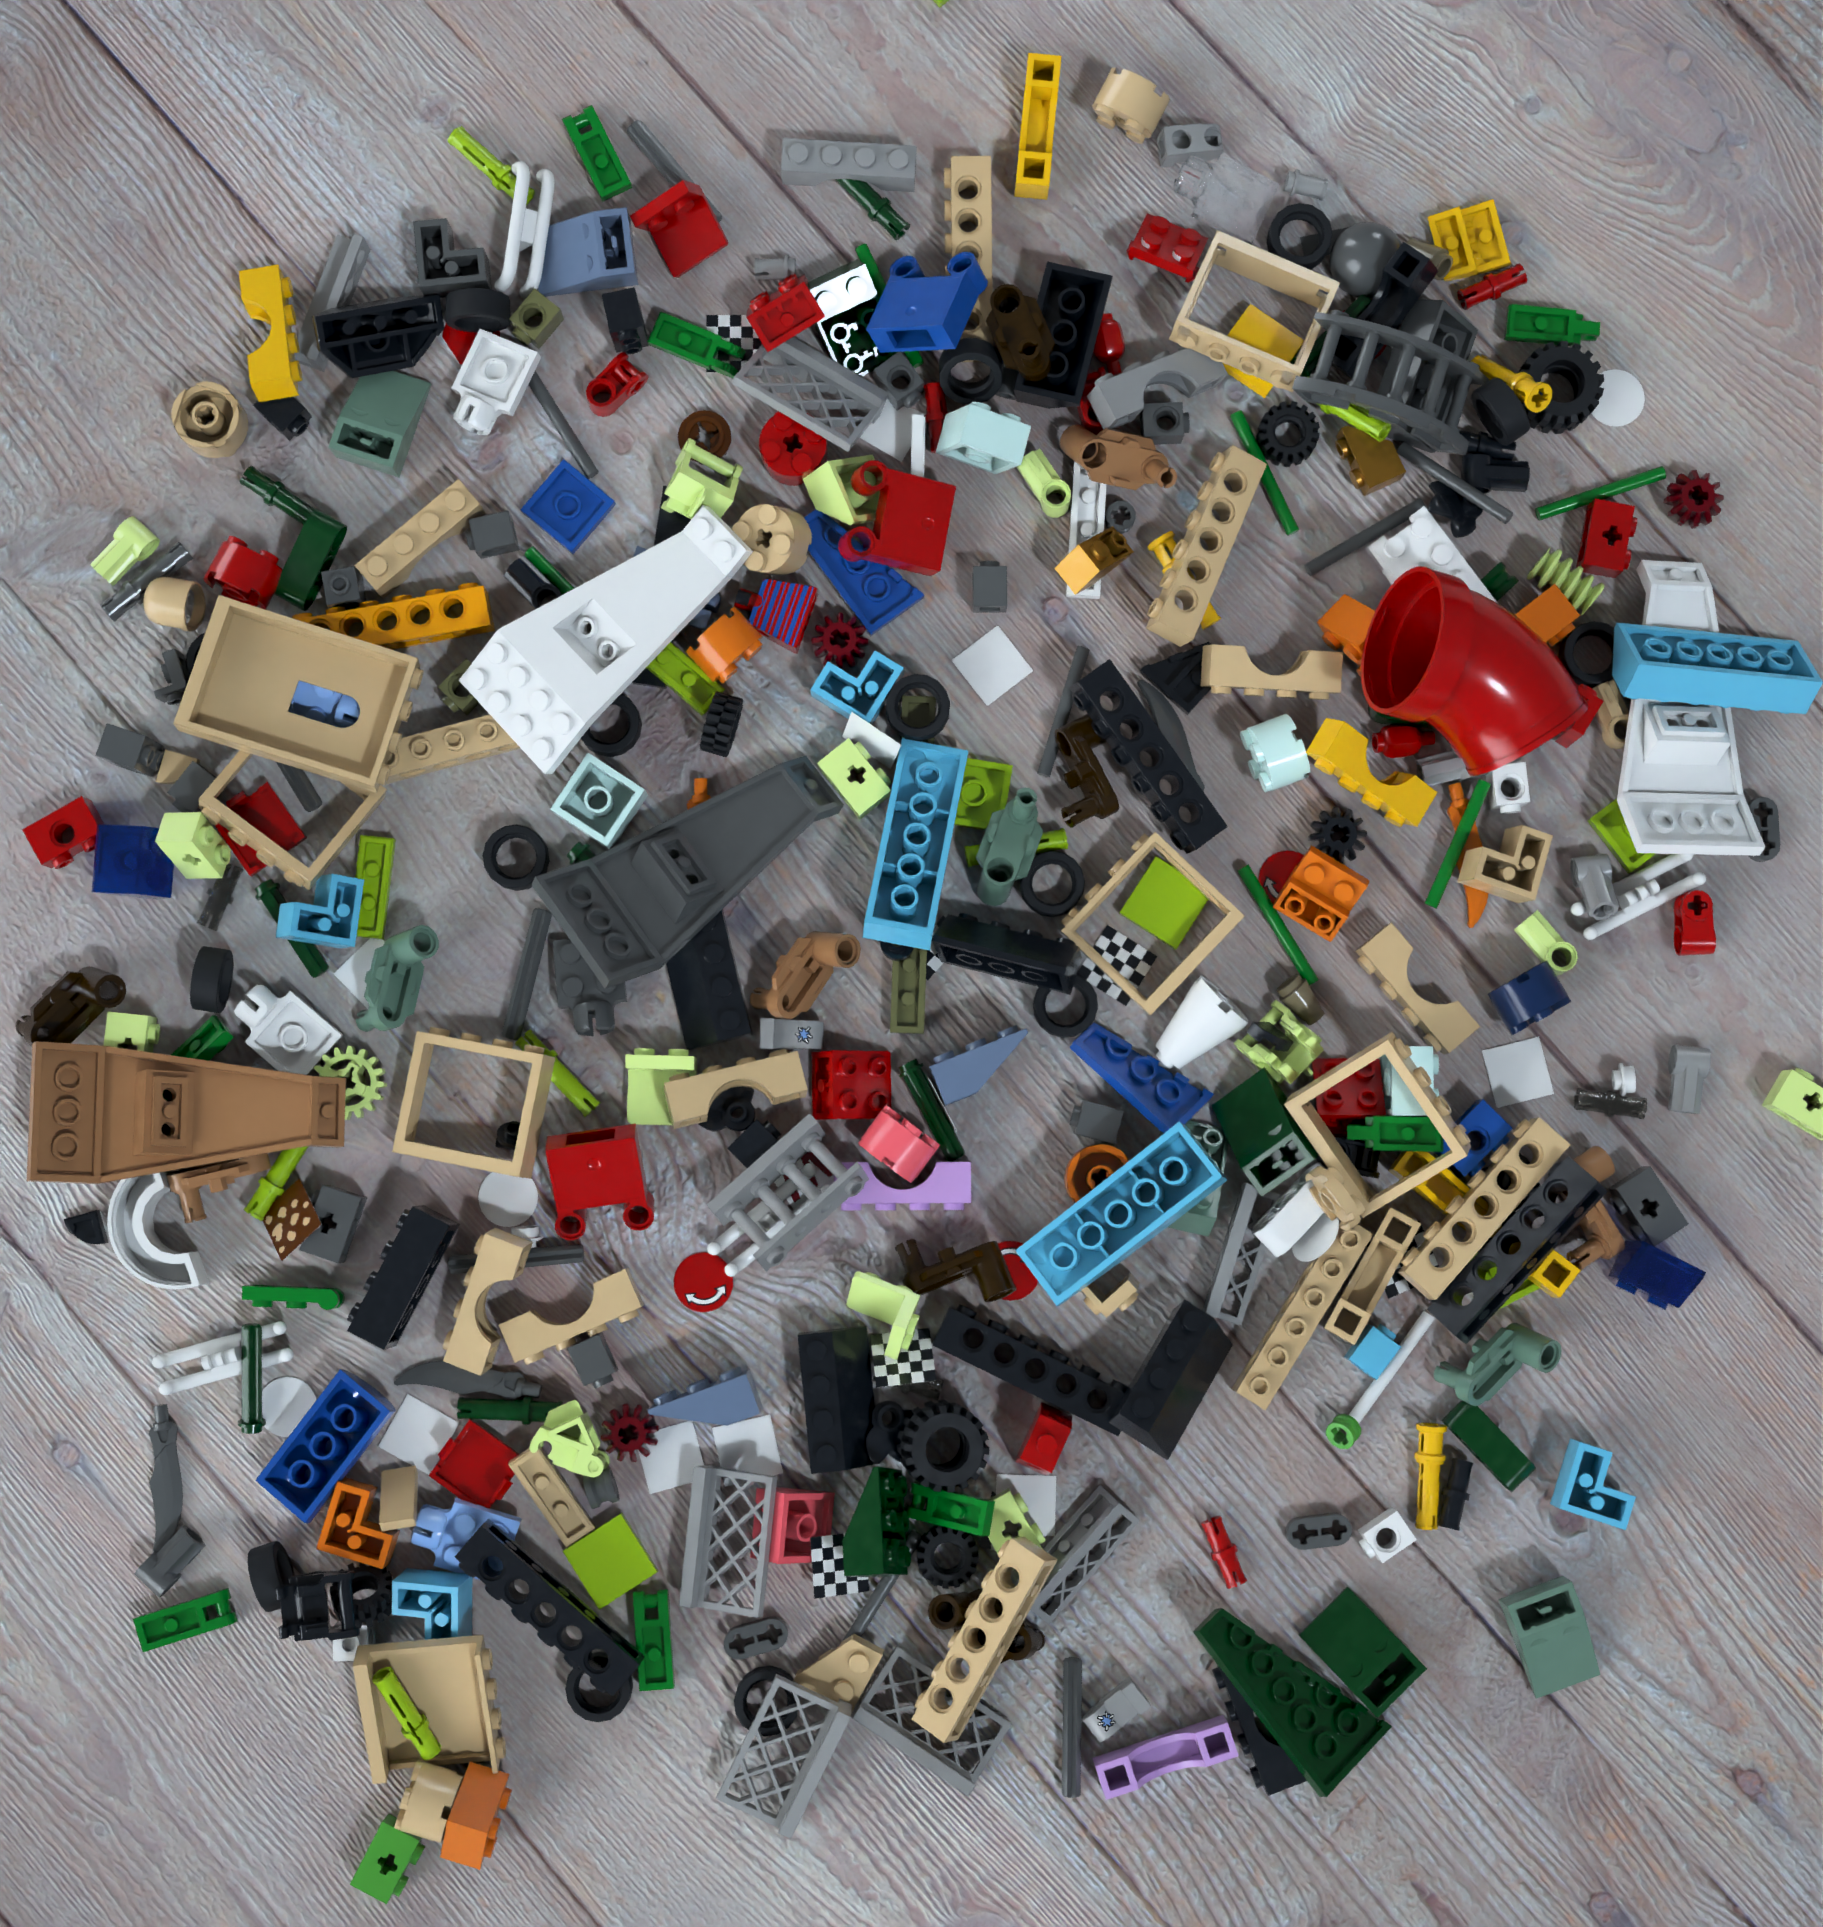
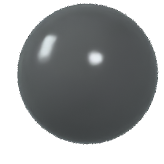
M1361 222L1348 227L1337 237L1330 252L1329 266L1333 279L1340 282L1339 287L1351 296L1358 298L1364 295L1368 298H1374L1382 280L1384 267L1402 244L1400 239L1390 228L1376 222Z

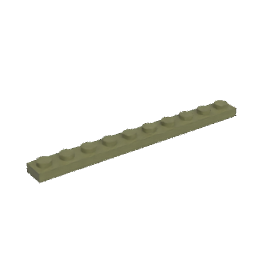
M902 695L901 719L911 727L920 728L929 725L935 719V697ZM935 737L920 742L934 744ZM893 944V946H895V947H900V946H902V945H898V944ZM914 948L908 958L900 961L893 960L890 1033L924 1034L927 950Z

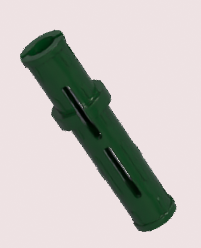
M835 179L868 212V217L873 222L877 221L894 240L897 241L905 235L906 232L903 229L909 230L910 224L891 207V201L887 197L882 198L867 182L853 179Z
M254 466L248 467L243 475L247 478L241 477L240 484L264 498L265 504L276 506L302 525H304L310 513L315 510V508L286 490L285 484L279 480L274 482Z
M459 1397L457 1409L460 1412H457V1418L522 1421L523 1425H530L531 1422H545L548 1412L563 1405V1402L533 1401L532 1397H524L523 1400Z

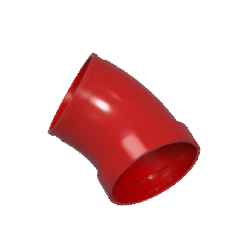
M1422 566L1411 568L1398 577L1389 587L1373 615L1366 635L1361 661V683L1367 703L1378 713L1410 722L1423 720L1428 722L1446 738L1458 757L1462 758L1466 765L1465 769L1470 776H1478L1493 771L1533 751L1572 725L1589 707L1585 698H1582L1577 684L1561 660L1537 633L1502 605L1478 592L1470 590L1466 583L1456 576Z

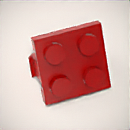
M1147 213L1134 241L1131 240L1126 251L1130 260H1133L1135 257L1186 278L1185 282L1189 283L1195 279L1200 269L1197 265L1208 238L1200 235L1196 230L1182 228L1170 223L1164 217L1153 216Z
M268 782L260 786L250 796L241 791L226 802L229 809L287 852L307 839V836ZM219 823L215 825L249 876L252 877L267 866L257 858V851L247 844L245 846L239 845L229 837V830Z
M469 1419L457 1438L453 1440L450 1437L438 1454L440 1461L428 1476L458 1498L490 1509L496 1499L500 1501L513 1484L510 1480L515 1474L508 1463L518 1456L519 1453L473 1419Z

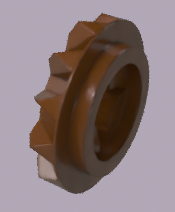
M703 410L694 412L684 419L678 431V443L681 450L689 438L695 441L700 438L699 426H702L707 434H714V437L710 439L711 449L708 450L703 442H696L695 445L719 458L727 454L732 442L731 430L722 416L712 411Z

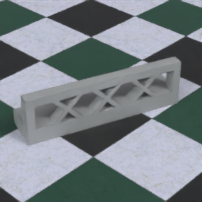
M353 234L352 239L340 235L336 236L297 338L300 351L294 354L295 361H299V364L322 372L325 371L329 360L317 349L312 316L330 308L350 305L371 250L363 236Z
M1242 1183L1202 1309L1203 1312L1212 1317L1242 1326L1266 1246L1261 1241H1259L1257 1247L1247 1252L1242 1245L1245 1231L1253 1227L1259 1220H1256L1252 1209L1257 1195H1261L1253 1185L1248 1183ZM1269 1191L1262 1197L1272 1199L1271 1208L1282 1195ZM1256 1252L1252 1264L1248 1256ZM1245 1259L1250 1269L1248 1279L1235 1284L1232 1278L1235 1263ZM1246 1285L1243 1295L1241 1296L1238 1288ZM1233 1291L1240 1302L1236 1317L1220 1312L1225 1295Z
M1101 1485L1098 1486L1043 1549L1058 1560L1030 1610L1048 1624L1053 1621L1140 1521ZM1121 1514L1126 1517L1116 1529L1111 1530L1112 1524ZM1100 1543V1548L1096 1553L1089 1555V1550L1095 1544ZM1078 1569L1075 1577L1070 1581H1066L1068 1574L1072 1570ZM1019 1578L1013 1583L1015 1586L1018 1585ZM1055 1595L1053 1602L1046 1610H1043L1040 1606L1048 1597Z

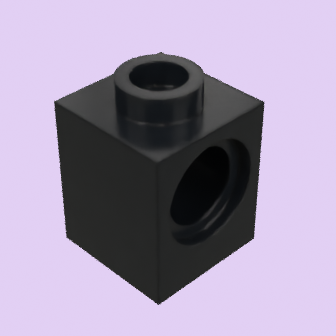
M294 397L258 402L257 400L253 405L289 441L294 436L301 435L309 426V420L312 418L307 409Z
M756 1119L727 1149L748 1168L779 1141L777 1138L781 1133L768 1120L762 1124Z

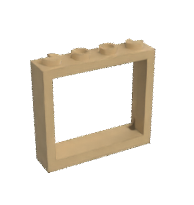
M1217 230L1176 319L1169 340L1178 343L1184 348L1206 355L1214 361L1234 367L1244 374L1253 375L1271 383L1277 388L1293 393L1292 387L1295 377L1301 376L1322 327L1314 318L1294 364L1191 321L1189 318L1214 264L1318 308L1316 312L1328 313L1340 282ZM1220 246V247L1225 248V249H1227V250L1224 251V250L1219 249V248H1217V247ZM1319 289L1328 292V294L1320 292Z
M239 750L200 796L198 808L208 818L209 823L213 825L219 823L229 830V837L241 846L247 844L257 851V858L269 867L275 865L284 871V877L290 883L294 882L299 887L304 886L310 890L381 804L387 789L380 785L378 792L375 793L341 782L364 799V802L308 868L216 799L253 756V754Z
M1156 832L1150 837L1144 833L1131 847L1135 851L1127 862L1120 858L1107 872L1112 878L1103 887L1097 883L1084 896L1088 903L1080 911L1074 907L1061 921L1065 926L1061 933L1067 939L1075 942L1076 946H1079L1080 951L1149 1016L1156 1011L1245 917ZM1154 848L1225 916L1146 998L1089 945L1076 930Z
M430 1027L429 1033L417 1031L392 1152L531 1179L555 1057L543 1055L545 1048L525 1044L524 1051L512 1049L513 1042L493 1038L492 1045L481 1043L482 1036L461 1033V1038L458 1039L449 1037L450 1030ZM434 1045L532 1063L513 1161L414 1142Z
M1390 1032L1292 1093L1284 1103L1327 1168L1335 1167L1344 1179L1342 1185L1350 1196L1353 1194L1362 1202L1365 1208V1212L1361 1214L1362 1218L1468 1156L1471 1148V1140L1465 1133V1127L1462 1124L1456 1125L1450 1116L1452 1111L1445 1098L1441 1095L1436 1096L1430 1087L1432 1082L1425 1069L1421 1066L1416 1067L1410 1058L1412 1053L1407 1044L1404 1045L1400 1038L1397 1039L1393 1032ZM1385 1054L1451 1150L1374 1195L1310 1100Z

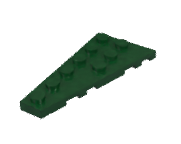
M1223 1608L1215 1609L1193 1631L1319 1797H1327L1392 1727L1384 1720H1379L1367 1712L1368 1709L1360 1703H1354L1341 1694L1338 1688L1308 1667L1282 1653V1649L1260 1638L1253 1629Z

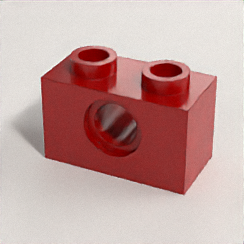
M83 796L22 829L41 865L51 869L53 867L60 869L74 861L73 856L82 851L87 853L96 850L104 844L102 840L110 836L93 802ZM72 827L74 829V838L71 842L64 844L62 834L67 828Z

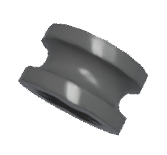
M1126 501L1112 503L1105 515L1107 528L1113 526L1121 534L1128 532L1133 527L1136 519L1134 507ZM1118 509L1125 511L1124 516L1129 515V520H1124L1122 525L1115 524L1116 518H1111V514H1117Z

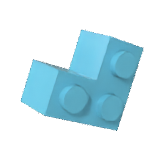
M875 650L858 678H855L828 661L810 689L811 697L849 719L851 712L873 725L886 704L887 696L892 686L903 677L904 667Z
M337 874L321 875L316 882L313 905L300 902L280 904L276 938L334 948L355 947L364 879Z
M1570 1438L1550 1502L1551 1505L1626 1530L1636 1497L1603 1485L1612 1452Z
M407 1568L392 1581V1615L425 1618V1640L472 1636L473 1577L468 1576L466 1573Z

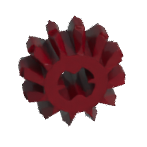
M1692 470L1688 477L1685 474H1679L1675 478L1676 483H1670L1667 487V491L1671 495L1664 499V504L1673 506L1668 512V516L1672 517L1675 514L1680 516L1677 520V524L1680 526L1688 520L1691 529L1697 528L1700 522L1708 525L1712 522V516H1717L1721 512V508L1717 503L1724 500V495L1715 493V490L1720 487V482H1714L1711 485L1708 482L1710 473H1705L1700 478L1697 470ZM1695 500H1699L1697 505H1695Z
M841 612L837 614L838 622L833 623L829 615L825 616L824 620L827 628L817 624L815 631L821 636L811 638L812 645L821 646L814 651L815 657L821 658L826 655L823 661L824 666L828 661L832 663L835 660L836 666L840 669L843 668L842 661H847L849 667L854 668L856 664L852 656L864 659L865 652L858 647L869 645L867 638L860 637L866 632L865 626L862 625L854 628L857 621L855 616H851L847 623H844V615ZM839 635L841 639H849L845 640L846 646L844 648H841L838 644L832 646L835 636Z
M624 1403L622 1405L623 1416L614 1408L609 1413L615 1422L610 1420L602 1422L604 1428L612 1431L602 1434L601 1440L613 1441L606 1449V1452L609 1454L616 1448L620 1449L617 1455L618 1461H623L626 1453L629 1452L631 1462H636L638 1460L637 1449L643 1456L647 1457L651 1452L645 1443L654 1446L658 1443L657 1438L648 1434L657 1432L660 1429L659 1425L648 1426L647 1422L654 1415L647 1414L642 1418L640 1414L643 1410V1405L638 1404L634 1413L631 1414L630 1405ZM632 1424L636 1427L634 1432H638L639 1436L633 1437L628 1441L624 1438L626 1433L622 1434L621 1431L622 1428L626 1429Z

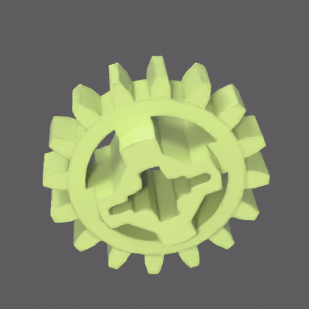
M348 1046L346 1054L343 1053L341 1048L336 1047L334 1048L335 1057L332 1058L324 1054L322 1059L326 1064L324 1066H314V1069L320 1073L319 1076L350 1078L352 1076L351 1080L356 1084L353 1089H346L345 1120H350L352 1112H354L357 1118H363L364 1108L369 1111H375L376 1108L372 1101L374 1099L383 1100L384 1097L378 1093L379 1088L387 1087V1083L379 1081V1076L386 1073L385 1069H376L374 1067L379 1059L372 1057L367 1060L368 1050L361 1049L356 1055L354 1046ZM351 1060L346 1068L341 1070L334 1069L338 1063ZM365 1069H367L370 1075V1085L366 1083L363 1075ZM358 1095L364 1097L361 1102L346 1106L351 1098Z

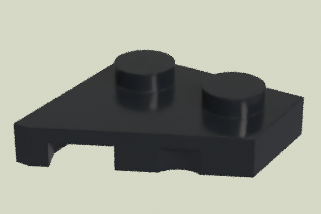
M1206 642L1186 652L1169 656L1165 660L1151 665L1148 664L1140 670V673L1188 715L1211 690V687H1201L1203 646L1210 645L1211 643Z

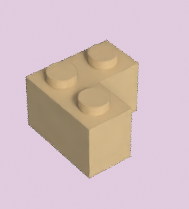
M1525 825L1505 829L1499 852L1483 846L1466 850L1458 883L1515 903L1535 900L1553 835Z

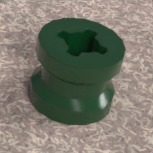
M1499 562L1481 579V582L1496 601L1519 582L1515 576H1510L1505 571L1506 566L1502 562Z

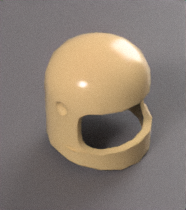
M159 577L149 583L144 593L143 606L145 614L150 621L156 624L191 632L196 630L204 619L206 609L205 596L201 585L195 581ZM192 590L194 593V606L188 624H186V601L189 591Z

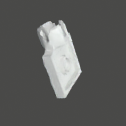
M479 329L451 387L455 393L461 396V400L453 414V419L466 430L473 432L476 429L478 430V435L487 436L491 432L497 417L501 414L514 415L541 359L540 354L522 345Z
M257 984L246 995L259 1006V1009L245 999L243 1001L241 999L234 1010L236 1016L248 1025L251 1030L250 1036L245 1043L276 1070L282 1072L309 1075L314 1066L318 1065L322 1060V1055L327 1054L343 1036L341 1032L292 990L286 996L280 998L266 986Z

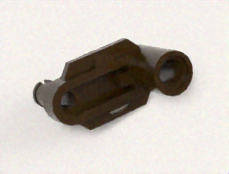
M1000 285L991 294L990 304L992 310L986 319V323L1005 367L1018 370L1021 376L1028 381L1042 380L1050 372V355L1055 347V342L1036 298L1023 295L1020 289L1014 285ZM1008 307H1017L1011 313H1003Z
M1088 714L1055 730L1056 743L1071 770L1063 775L1064 781L1069 789L1079 786L1085 798L1061 809L1063 819L1076 813V815L1065 821L1070 828L1093 816L1104 819L1119 810L1117 796L1103 772V768L1096 755L1092 751L1093 748L1107 741L1095 733L1091 725L1093 721Z
M84 967L78 972L67 971L53 986H49L42 993V997L31 1007V1016L24 1015L21 1017L25 1022L17 1020L16 1031L24 1037L30 1046L36 1041L71 1044L105 1008L116 1007L124 1000L126 984L119 976L95 967Z
M915 1239L906 1241L911 1253L910 1255L907 1254L903 1242L895 1247L906 1272L902 1280L903 1285L920 1296L974 1274L985 1302L1002 1299L1017 1289L997 1241L981 1244L957 1255L953 1247H948L937 1253L940 1262L931 1266H925Z
M977 1589L970 1593L961 1592L936 1596L932 1599L928 1608L931 1623L936 1628L942 1630L954 1628V1633L961 1630L966 1621L964 1615L968 1606L978 1599L982 1589ZM996 1599L994 1609L1000 1616L1003 1606L1000 1600ZM952 1606L954 1607V1610H955V1614H954V1615H953V1612H952ZM1025 1619L1000 1664L1010 1659L1017 1661L1033 1656L1036 1651L1041 1650L1045 1645L1046 1640L1043 1632H1037L1038 1629H1032L1026 1624ZM980 1629L978 1632V1641L982 1646H984L986 1642V1635L984 1631Z

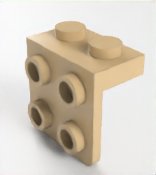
M1129 1273L1106 1295L1092 1282L1082 1289V1292L1086 1295L1084 1302L1094 1314L1102 1313L1107 1318L1117 1308L1123 1312L1137 1299L1139 1294L1136 1291L1140 1282Z

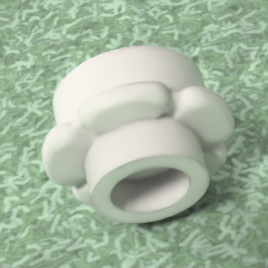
M1619 1063V1069L1612 1070L1611 1073L1613 1090H1619L1621 1096H1625L1626 1093H1635L1636 1076L1634 1066H1624L1623 1063Z
M538 1225L511 1228V1234L532 1241L531 1248L537 1247L536 1241L542 1239V1236L539 1235Z

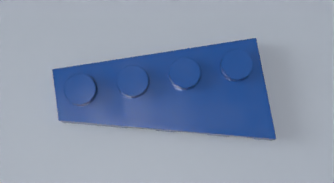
M815 509L804 517L812 534L811 545L809 544L807 552L861 625L865 626L870 637L924 598L925 595L905 581L893 568L862 559L856 562L844 559L840 555L838 543L847 531L827 514ZM852 537V547L856 551L862 552L863 545Z
M1095 1022L1074 1040L1070 1046L1073 1052L1163 1134L1179 1121L1186 1125L1214 1095L1205 1088L1201 1091L1188 1083L1189 1079L1177 1072L1174 1075L1158 1065L1160 1061L1152 1056H1142L1132 1050V1044Z

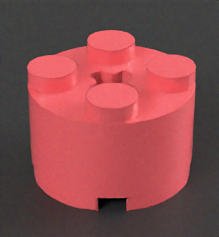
M885 1105L863 1134L858 1144L880 1162L890 1167L895 1173L912 1183L938 1150L940 1144L925 1133L920 1138L923 1132L906 1118L899 1122L902 1116L888 1105Z

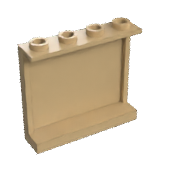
M484 1635L357 1646L353 1671L373 1784L387 1783L389 1770L414 1768L417 1760L437 1766L491 1761L493 1774L498 1773L500 1759L506 1757L505 1738L499 1737L498 1729H501L502 1717L500 1707H494V1700L497 1699L496 1678H490L489 1670H492L493 1656L491 1648L485 1647ZM384 1667H391L419 1713L424 1714L429 1720L428 1727L436 1740L441 1744V1751L434 1758L423 1760L411 1739L405 1738L402 1734V1725L389 1708L377 1686L372 1682V1677L378 1670Z

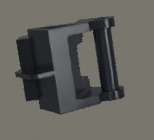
M313 1571L289 1577L288 1585L276 1587L275 1597L276 1600H280L282 1625L278 1627L279 1639H286L294 1635L295 1641L328 1638L330 1641L359 1636L360 1628L356 1627L352 1591V1579H355L354 1571ZM337 1582L341 1627H331L327 1583Z

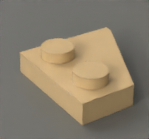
M853 1634L843 1640L837 1648L830 1649L819 1656V1659L807 1668L798 1670L793 1681L836 1702L839 1699L852 1704L853 1711L881 1660L884 1649Z

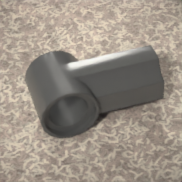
M184 1525L159 1552H154L134 1574L160 1598L178 1581L182 1575L181 1571L193 1561L206 1545L194 1530Z

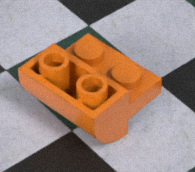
M1311 845L1298 866H1295L1275 900L1273 908L1331 942L1349 917L1350 911L1368 887L1370 880Z

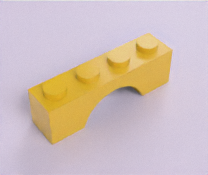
M1028 53L1014 197L1044 200L1048 198L1062 57L1059 55Z
M279 264L239 271L241 299L250 318L261 320L271 325L270 334L264 344L247 355L250 385L258 402L299 396L298 382L302 381L303 378L299 361H295L294 354L299 353L300 350L296 333H292L291 326L296 325L293 305H289V298L293 297L291 280L289 277L283 276Z
M1326 718L1305 752L1316 760L1314 766L1326 774L1336 775L1340 778L1337 782L1340 786L1348 791L1360 793L1363 796L1361 801L1376 810L1381 809L1386 813L1384 818L1393 825L1402 827L1403 824L1418 827L1438 792L1416 775L1395 771L1387 778L1378 781L1370 772L1367 764L1366 750L1368 739L1345 721Z

